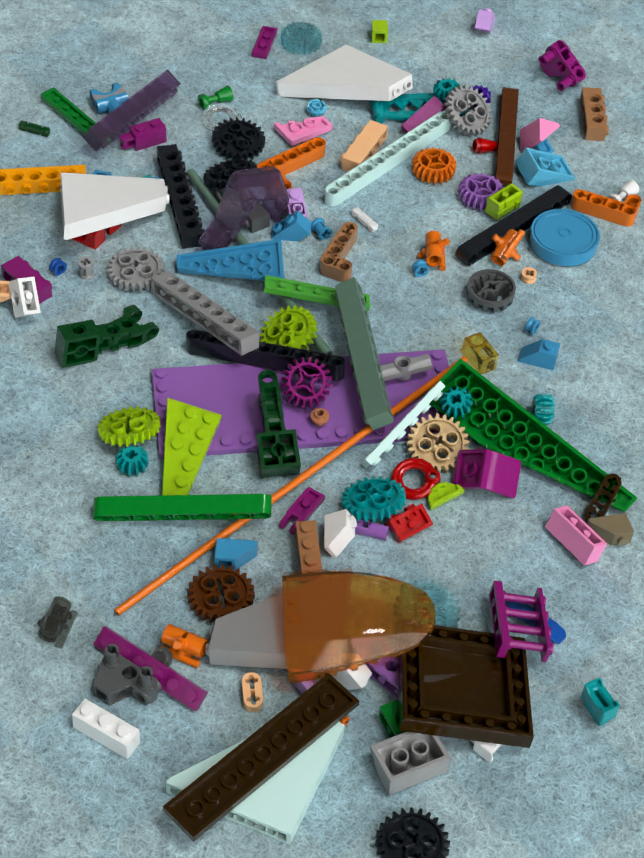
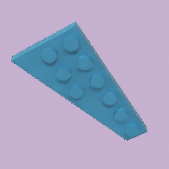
M281 239L180 254L177 255L178 273L263 281L265 275L285 279Z

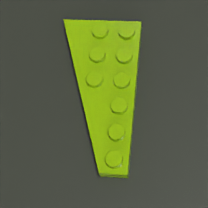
M167 398L162 495L190 494L221 422L222 415Z

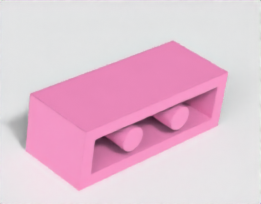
M567 505L555 508L545 526L584 565L598 562L607 545Z

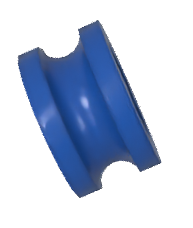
M60 258L53 259L49 265V270L56 276L64 273L67 268V264Z

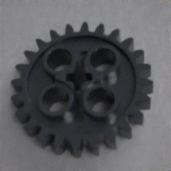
M236 117V120L230 118L229 122L224 119L223 123L219 122L212 132L213 147L216 148V152H220V156L226 155V159L232 157V160L236 158L248 159L249 157L253 160L254 155L258 157L259 152L262 153L265 147L264 131H261V127H256L257 123L251 124V120L246 122L245 118L239 120L238 117Z
M242 158L226 160L225 162L221 161L220 164H214L215 167H209V170H205L206 173H204L203 178L206 186L214 188V190L217 188L220 190L226 188V190L229 188L234 189L236 186L241 187V184H248L247 181H253L252 178H256V175H258V168L255 162L247 158L244 160Z
M411 807L409 813H406L401 808L400 815L393 811L392 818L386 816L385 823H380L379 831L376 833L375 846L378 847L376 854L382 855L381 858H408L411 856L416 858H446L449 855L450 841L446 840L449 833L443 832L444 824L437 825L438 817L430 819L431 812L422 815L421 808L418 813H414V809ZM408 827H414L416 830H409ZM398 841L401 845H394L392 842ZM424 842H431L433 845L428 846Z

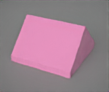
M538 118L520 130V151L523 152L526 147L532 148L541 143L560 127L559 123Z

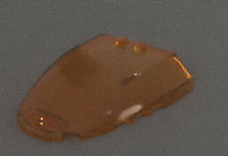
M336 570L284 572L282 576L284 647L290 683L321 679L328 673L336 676L339 671L347 669L355 671L358 669V666L367 663L375 665L378 663V660L388 656L394 658L419 646L421 640L428 633L431 635L434 629L436 614L431 598L425 591L404 581L371 573Z

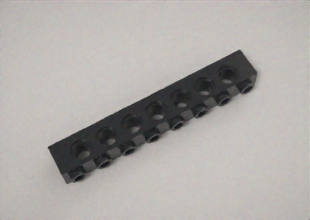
M177 144L157 146V160L165 186H168L169 202L182 249L203 246V240L206 239L205 229H201L202 219L201 217L198 218L199 210L198 206H195L194 194L191 195L192 186L191 183H188L189 176L188 172H185V162L181 161L182 152L181 150L178 151Z

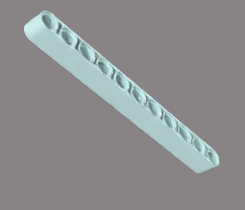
M440 111L326 186L325 204L332 207L339 205L448 132L451 128V123H449L451 119L446 118L448 112Z

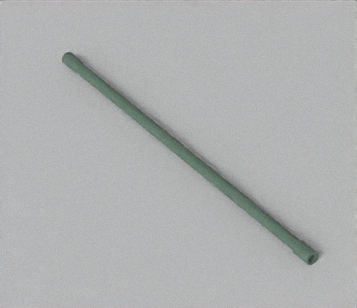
M189 169L187 171L189 180L195 185L238 244H249L201 181L196 171ZM278 295L286 307L289 305L293 309L294 305H296L291 298ZM314 332L317 337L311 339L316 349L320 353L333 355V351L326 342L322 340L317 332Z

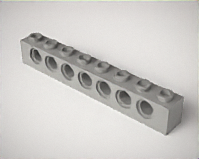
M165 271L151 277L152 294L241 356L259 348V332L170 271Z

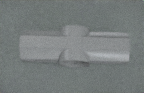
M429 354L413 358L399 356L393 363L381 365L384 381L395 378L405 381L411 378L412 374L431 370L432 363Z

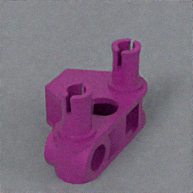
M557 40L547 47L545 53L538 58L540 66L547 76L562 77V80L556 84L559 91H564L569 86H576L586 77L583 67L562 40Z

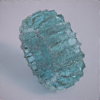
M298 21L283 27L281 45H283L284 49H287V52L292 51V54L298 53L300 55V53L306 55V53L311 54L312 51L316 52L317 49H320L322 34L319 27H316L315 24L311 25L310 22Z

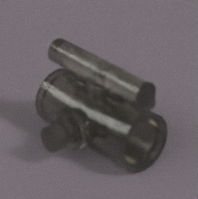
M60 596L54 597L47 614L38 620V626L40 627L38 636L46 642L52 643L56 641L55 647L61 649L78 614L76 611L70 610L72 604L68 599Z

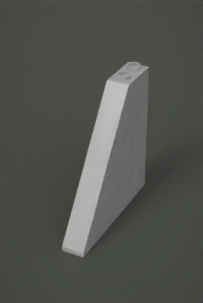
M352 568L343 569L217 618L214 627L210 628V643H206L205 651L206 655H209L210 664L338 672L353 585Z

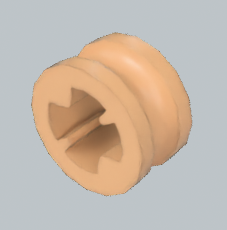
M526 267L522 270L521 280L524 283L532 284L536 281L537 271L534 268Z

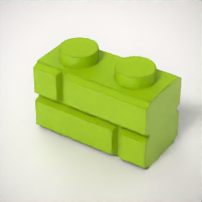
M513 183L507 185L487 198L485 212L495 220L500 219L521 206L523 191Z

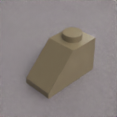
M626 513L591 518L587 522V525L611 546H624L631 543L634 530Z

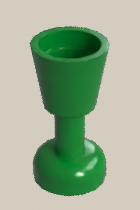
M228 85L216 91L215 95L209 97L205 94L198 95V103L203 110H207L212 102H228L234 99L232 89Z

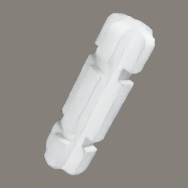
M359 207L352 209V216L357 218L365 227H368V230L374 232L378 229V224L372 221Z

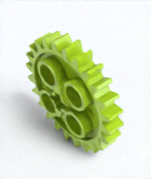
M288 305L286 310L281 307L279 313L274 311V317L268 316L269 322L264 321L266 327L261 328L263 333L259 334L262 338L260 342L309 350L307 345L314 343L311 338L317 337L314 333L318 331L316 327L317 322L308 309L305 310L303 306L298 308L297 305H294L293 309H291Z
M130 406L128 409L122 407L120 411L115 409V413L108 412V416H103V420H99L97 429L101 441L105 440L106 444L111 442V446L118 444V447L126 444V447H128L131 443L136 446L137 442L144 443L145 439L151 440L150 436L155 437L161 425L157 412H153L152 409L147 410V407L140 409V406H137L133 409Z

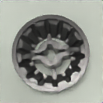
M484 269L475 272L469 278L466 293L468 300L474 303L477 309L482 306L484 312L487 309H492L493 313L498 311V308L502 311L513 303L516 285L513 279L506 273L494 269ZM498 296H502V300L497 301Z

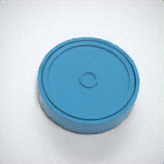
M552 209L538 215L532 223L529 236L530 246L540 258L560 266H576L588 262L596 254L600 240V232L594 221L580 212L569 209Z

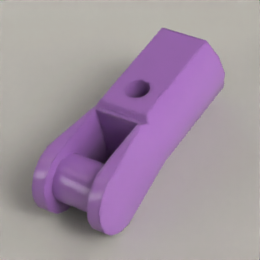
M355 518L357 522L355 534L382 540L387 539L389 526L370 521L365 522L364 519L357 521V518Z

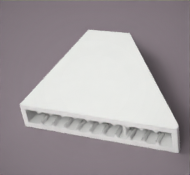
M344 45L276 81L277 95L280 97L391 101L413 88L411 73L349 45Z
M61 172L60 197L64 240L165 211L166 204H169L168 186H165L164 179Z

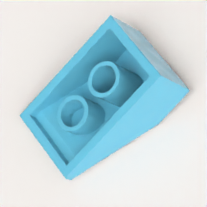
M526 147L515 161L519 172L523 175L526 184L529 186L541 187L575 180L574 174L561 155Z

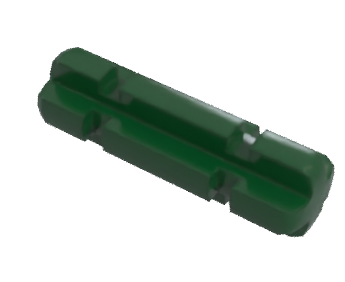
M23 120L18 125L20 130H27L29 133L41 134L44 137H48L50 134V128L42 127V125L30 122L28 124L27 121Z

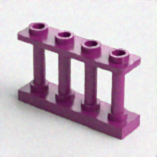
M494 580L489 592V603L496 657L505 658L508 650L516 648L539 651L541 662H547L549 655L553 653L554 644L550 640L551 627H548L549 614L545 609L546 597L543 596L542 588H537L534 597L511 594L503 590L502 581ZM505 601L533 605L534 611L508 608V606H505ZM507 616L535 620L536 627L510 624ZM509 632L538 636V643L514 640L510 637Z

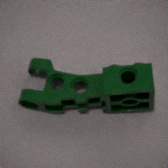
M130 305L123 308L122 317L110 323L95 325L92 319L57 326L54 353L62 368L97 361L98 354H102V351L110 349L112 352L119 351L120 347L125 346L134 348L150 341L159 333V327L154 322L139 325L137 322L142 317V311L136 305Z
M263 370L258 375L260 392L258 394V405L261 411L264 433H257L256 436L261 478L300 474L301 462L296 429L286 430L277 374L272 370ZM271 378L273 381L266 383L263 379Z

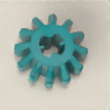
M450 77L448 79L443 78L442 81L437 80L433 87V95L444 104L447 102L445 98L448 96V93L455 87H458L459 83L456 82V79L451 80Z
M458 386L456 390L449 387V393L443 392V398L440 399L441 410L443 412L446 411L447 417L453 414L454 419L457 418V415L463 418L464 412L469 413V407L473 406L471 394H466L467 390L465 388L460 391Z
M547 393L536 394L533 397L531 414L543 424L550 425L553 422L555 412L554 398Z
M133 445L132 447L125 446V449L119 448L115 456L117 470H120L122 475L128 473L129 477L133 473L136 476L139 475V472L144 473L149 464L147 451H144L142 446L136 448Z

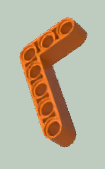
M316 137L260 162L257 165L258 182L278 201L283 202L284 190L292 189V183L284 176L325 156L326 141L323 138Z

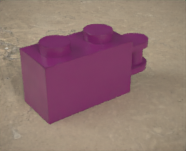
M160 118L130 126L129 133L120 136V141H122L120 147L122 149L134 147L136 151L165 143L167 142L166 126Z

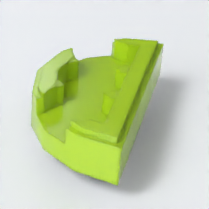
M438 483L431 489V493L428 496L430 510L464 494L465 490L458 484Z

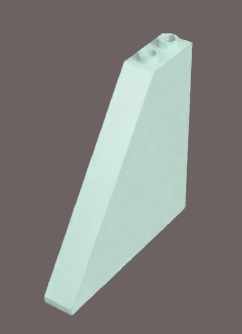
M340 722L334 725L224 817L290 845L344 736L345 725ZM244 740L169 778L166 782V793L172 796L179 794Z

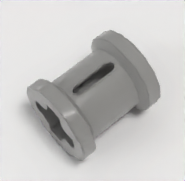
M85 256L78 260V266L80 267L79 277L81 279L88 280L94 277V270L92 269L94 261L91 257Z

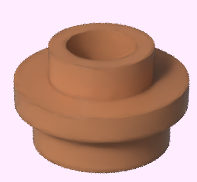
M323 408L312 410L310 418L313 424L317 426L325 425L329 420V412Z

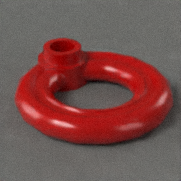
M409 458L401 461L393 469L391 481L396 479V482L401 483V486L404 487L406 499L409 500L425 498L431 493V489L441 482L440 473L434 469L431 463L421 458ZM410 469L421 470L425 474L423 486L416 489L405 486L402 478L406 471Z

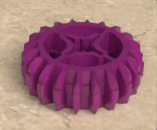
M304 357L300 358L301 363H298L296 359L293 360L294 366L291 364L287 365L290 371H283V374L287 377H281V381L286 382L281 385L282 389H287L283 392L284 396L290 394L289 402L296 399L294 402L295 406L302 402L301 408L305 407V403H308L309 408H312L313 401L318 406L320 404L318 398L325 401L326 398L323 394H330V391L325 388L332 387L331 383H327L332 380V377L325 376L330 372L329 369L323 371L322 369L325 367V364L322 363L318 366V359L311 363V357H308L307 362H305ZM303 369H312L317 374L309 375ZM297 371L300 381L291 386V377ZM321 378L322 388L316 394L313 384ZM304 379L310 380L309 386L302 384ZM304 390L310 397L301 396L295 391Z

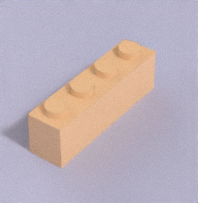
M372 120L367 125H364L361 133L357 134L354 142L348 146L346 153L341 155V169L349 172L375 155L387 139L388 126Z

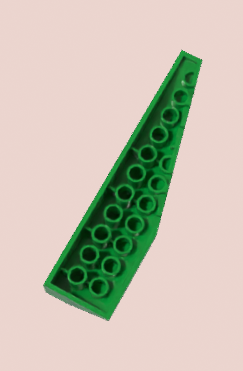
M460 358L439 380L445 385L441 390L442 393H449V387L456 390L458 386L460 391L465 388L467 390L466 394H471L473 406L469 407L470 412H464L463 418L457 415V418L453 419V423L455 424L460 421L459 428L465 427L464 433L468 434L475 442L489 450L517 459L521 462V465L594 498L601 483L608 474ZM442 395L437 401L432 400L429 404L444 416L446 411L443 412L441 410L442 405L440 404V399L443 398ZM616 480L609 482L608 492H610L613 485H616ZM621 485L611 507L625 513L638 498ZM601 495L597 499L604 504L609 502V498L605 495Z

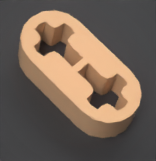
M254 672L246 673L242 678L243 705L249 712H258L263 707L261 678ZM249 680H253L254 689H250ZM251 696H255L256 704L254 705L251 703Z

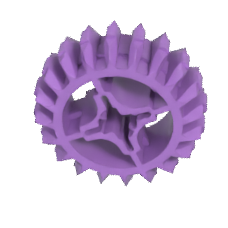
M482 172L481 174H469L459 184V200H462L463 204H467V208L472 206L473 210L479 208L481 211L486 209L487 198L503 188L502 183L499 182V179H495L494 176L483 175Z

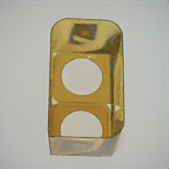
M479 332L465 337L461 352L477 372L485 374L495 370L499 354L483 334ZM483 349L489 357L481 355L480 350Z

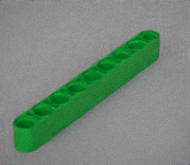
M268 494L101 496L94 498L93 519L96 521L267 519L271 517L272 496Z

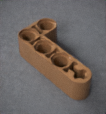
M344 223L321 256L320 273L323 276L339 282L351 279L352 263L346 260L345 257L357 240L358 226L356 223Z

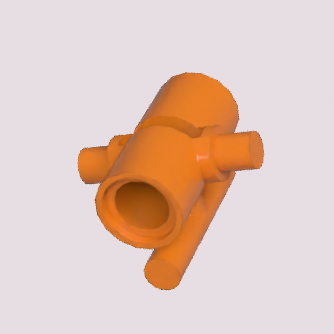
M509 229L504 237L494 234L491 239L496 242L495 245L497 247L490 256L491 260L500 266H503L509 258L518 261L521 256L515 248L522 240L525 232L521 229L518 232Z
M429 231L425 235V248L418 253L419 259L426 257V263L429 266H439L440 271H445V246L450 244L449 239L441 240V234L438 231Z
M168 624L163 631L161 642L172 648L161 645V647L168 648L172 652L173 659L198 668L201 661L191 657V655L202 658L208 640L195 633L187 632L177 626Z

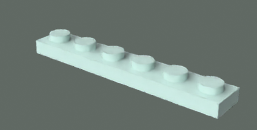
M441 381L435 384L360 464L365 468L370 465L374 467L381 460L379 456L383 452L388 453L393 448L392 442L395 439L399 441L406 434L405 428L408 425L412 427L419 420L417 416L420 413L424 414L431 407L429 403L432 400L437 401L443 395L441 390L445 385Z

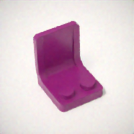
M489 449L459 450L453 484H458L463 489H482L507 498H515L521 462Z

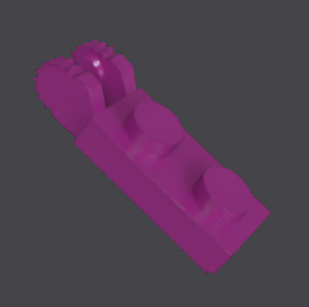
M307 487L287 510L286 515L279 523V528L284 529L292 519L295 522L290 527L289 533L295 535L296 521H307L323 503L325 495L311 487Z

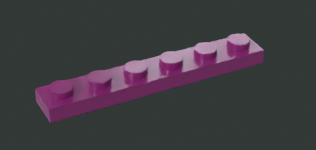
M104 626L93 645L105 652V647L108 644H116L119 647V654L138 667H151L153 677L160 682L163 691L194 711L200 708L208 694L206 690L109 627Z

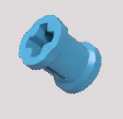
M316 218L312 221L311 229L318 234L317 236L320 240H325L331 236L332 230L325 225V221L322 218Z

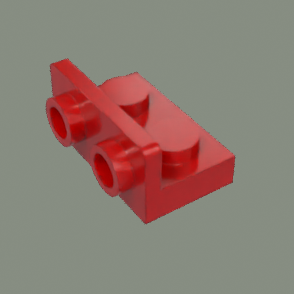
M422 503L418 506L414 504L404 508L405 512L400 515L398 512L397 515L392 514L391 518H388L389 521L384 524L390 527L398 543L433 525Z

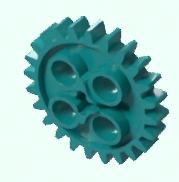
M372 476L369 480L367 477H364V481L358 479L357 484L350 483L351 487H346V492H342L343 497H341L343 510L347 509L351 515L357 517V521L364 518L365 522L369 519L375 522L378 518L383 521L385 516L390 519V514L397 515V510H402L406 500L405 490L401 483H397L396 479L390 481V477L383 479L382 476L378 479Z

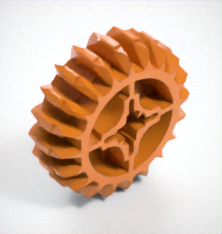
M426 147L425 150L421 149L420 152H416L412 159L411 168L413 175H416L417 179H421L422 182L427 181L428 184L433 182L435 185L436 182L442 184L443 181L447 183L448 180H452L457 164L455 157L451 156L450 152L447 153L446 150H441L440 148L435 149L433 147L429 149Z

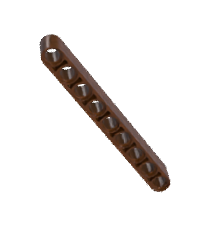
M503 87L501 96L495 179H499L502 186L512 184L519 94V89Z

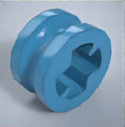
M418 260L412 265V270L416 277H421L428 274L429 267L426 261Z
M530 317L524 330L526 332L530 331V334L534 335L540 326V320L535 321L534 317Z

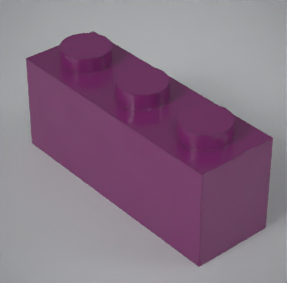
M19 255L1 265L2 277L6 281L27 277L35 278L39 304L52 297V284L50 281L45 280L39 271L34 270Z

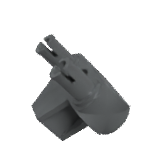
M108 644L105 647L106 655L101 661L93 684L94 696L109 706L130 696L143 705L153 703L157 699L158 693L162 690V686L153 677L152 668L149 666L138 667L119 654V647L116 644Z

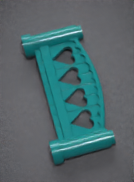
M433 93L401 94L391 101L369 100L371 101L374 121L381 124L385 122V119L407 121L434 95ZM407 104H410L416 111H405L404 109ZM391 105H395L401 111L390 112L388 109ZM465 111L461 113L459 116L462 117L463 115H465Z

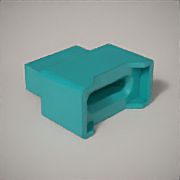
M597 678L585 683L581 698L585 702L584 706L598 726L616 718L620 704L609 694L603 680Z

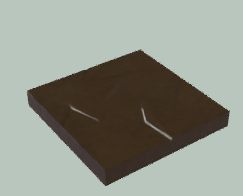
M401 620L398 629L399 731L530 748L534 734L526 650L511 648V650L507 651L505 658L496 657L493 633ZM510 636L514 640L525 641V638Z

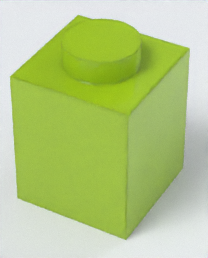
M372 20V43H387V20Z

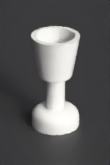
M627 180L618 195L610 194L608 198L622 202V199H626L628 195L638 194L639 186L635 181Z

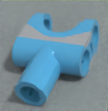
M119 83L112 84V91L108 93H102L96 89L90 90V98L98 114L109 112L117 123L124 122L127 119V113L123 107L129 106V98Z

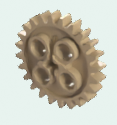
M436 413L435 418H432L429 414L428 420L421 417V423L416 422V428H410L412 434H408L407 437L410 440L407 441V447H410L408 454H413L411 458H421L431 463L439 473L441 469L448 473L449 467L453 471L455 470L459 450H469L467 447L470 441L466 440L468 439V434H463L465 427L459 428L460 421L454 424V417L447 420L446 414H444L443 418H440L439 414ZM435 429L439 433L433 434L430 430ZM453 438L456 442L450 443L447 439ZM428 445L430 448L425 450L422 449L420 446ZM442 453L445 454L447 457L440 458L438 457V454Z

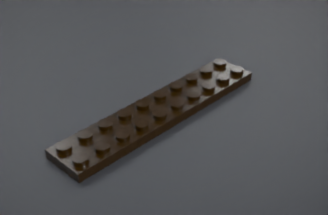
M328 673L163 806V811L194 842L359 706V700Z

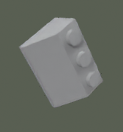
M404 732L370 746L378 777L388 795L444 774L449 770L450 756L439 737L435 735Z

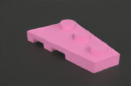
M324 116L306 118L303 122L296 123L292 120L288 121V124L280 125V122L274 123V129L291 146L329 132L333 128V125Z

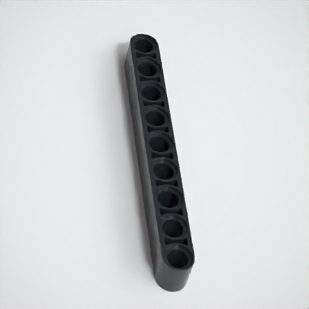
M560 185L553 187L461 244L457 248L455 256L466 265L471 266V264H474L482 259L483 256L485 257L497 247L495 245L496 242L491 239L494 234L504 237L509 229L516 230L517 232L521 229L525 232L531 228L534 219L541 213L552 209H561L569 204L572 194Z
M191 330L186 333L187 352L193 355L279 371H290L287 365L291 364L294 366L293 360L295 359L298 363H301V357H304L305 362H307L308 357H311V363L318 359V366L322 363L325 364L322 370L329 369L330 372L325 376H331L333 381L342 380L345 376V359L341 356L260 341L259 348L241 356L208 332ZM303 369L309 375L317 374L312 369Z

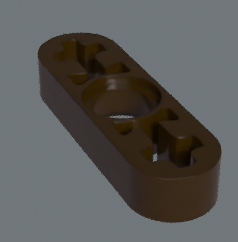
M608 474L604 478L585 513L586 522H588V519H591L589 514L593 515L596 507L600 509L597 517L606 516L621 488L622 481L617 474ZM616 480V485H613L610 492H608L609 482ZM605 495L609 498V502L602 505L598 502V497Z

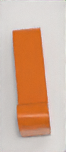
M577 189L573 192L571 208L575 211L628 227L634 224L642 199L638 195L630 194L625 202H621L586 190Z

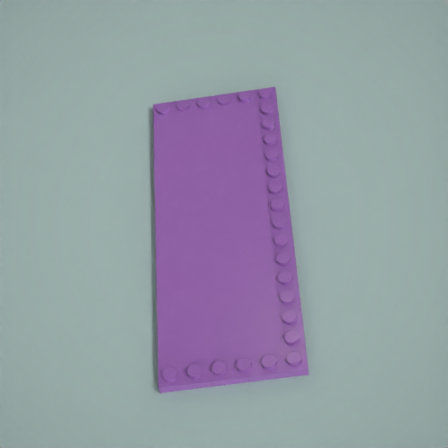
M445 349L378 354L380 365L393 363L399 356L413 358L429 354L431 358V370L412 374L411 378L405 381L398 380L397 378L385 381L391 408L449 367ZM341 356L345 359L344 378L339 381H328L327 383H331L332 387L325 389L329 390L330 394H323L326 398L325 401L318 398L320 402L318 406L313 401L312 408H309L308 403H305V407L301 408L302 402L295 406L294 402L296 399L288 401L290 394L284 396L283 392L287 389L281 388V385L286 383L281 381V377L287 376L283 374V371L241 363L152 369L155 412L159 415L161 425L158 432L160 459H164L167 398L222 415L221 422L206 456L257 452V433H264L261 411L258 405V394L260 393L258 375L263 370H272L277 374L286 430L296 429L298 449L340 446L367 426L362 417L364 411L359 404L361 397L356 391L358 384L352 374L355 370L349 361L352 357ZM294 373L292 375L291 386L300 381L299 374ZM271 378L263 379L266 383L273 381ZM321 378L313 384L316 394L322 388ZM304 379L302 384L309 386L310 380ZM304 390L295 391L301 396L310 397ZM426 393L393 416V423L372 431L354 445L380 443ZM431 406L424 414L420 413L417 416L419 419L417 422L421 423V417L428 420L429 414L432 418L436 417V413L439 414L440 418H443V415ZM316 408L327 410L329 412L328 422L323 426L313 424L310 418L312 410ZM408 425L405 428L406 434L399 441L395 439L393 442L410 441L407 437L408 434H412L410 432L411 427ZM435 429L430 430L433 434L439 433Z

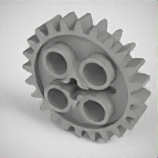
M466 84L463 87L459 85L448 93V96L445 98L447 102L444 103L447 108L444 111L448 112L446 118L451 119L449 123H454L453 128H459V133L463 131L464 135L469 133V136H477L489 128L488 125L491 123L489 119L492 118V115L489 113L492 110L488 109L490 103L485 102L487 98L482 97L483 93L479 94L478 89L473 90V86L468 88ZM473 105H477V107H475L473 110H470L462 117L459 116L461 113H463Z
M131 246L130 250L123 248V252L117 251V255H112V259H109V264H107L109 281H113V285H118L119 289L125 287L126 292L132 289L133 293L136 289L142 292V288L148 291L149 286H151V277L165 272L162 257H158V253L153 254L152 249L147 251L146 247L140 250L139 246L135 250Z

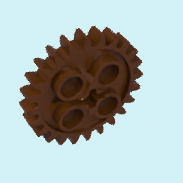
M214 564L212 570L205 567V573L199 570L198 576H193V582H189L187 596L190 609L195 610V615L201 614V620H205L208 617L211 624L219 617L253 605L255 592L254 585H251V578L247 579V573L240 575V568L233 571L232 565L225 569L224 564L221 565V568H217ZM217 580H219L221 584V593L224 597L225 608H223L221 604V595L218 591Z

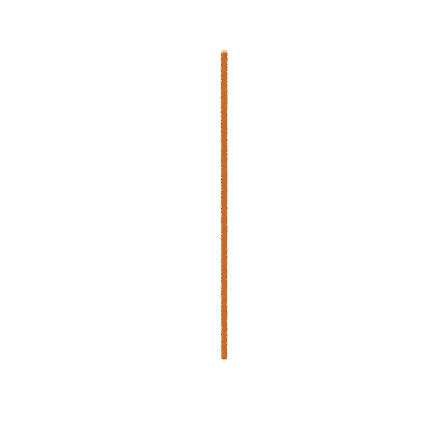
M465 356L461 357L463 361L468 362ZM457 361L391 408L393 416L430 390ZM367 425L272 494V504L371 433L373 429L370 425ZM251 519L236 520L116 607L114 612L120 616L216 546L217 538H227Z

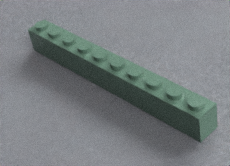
M353 277L335 285L337 293L334 295L339 303L337 308L342 316L340 321L345 329V332H343L344 337L348 342L346 348L352 357L349 361L355 370L352 374L358 384L356 391L361 397L359 404L364 411L362 417L365 424H369L374 431L393 423L394 418L363 291L356 278Z

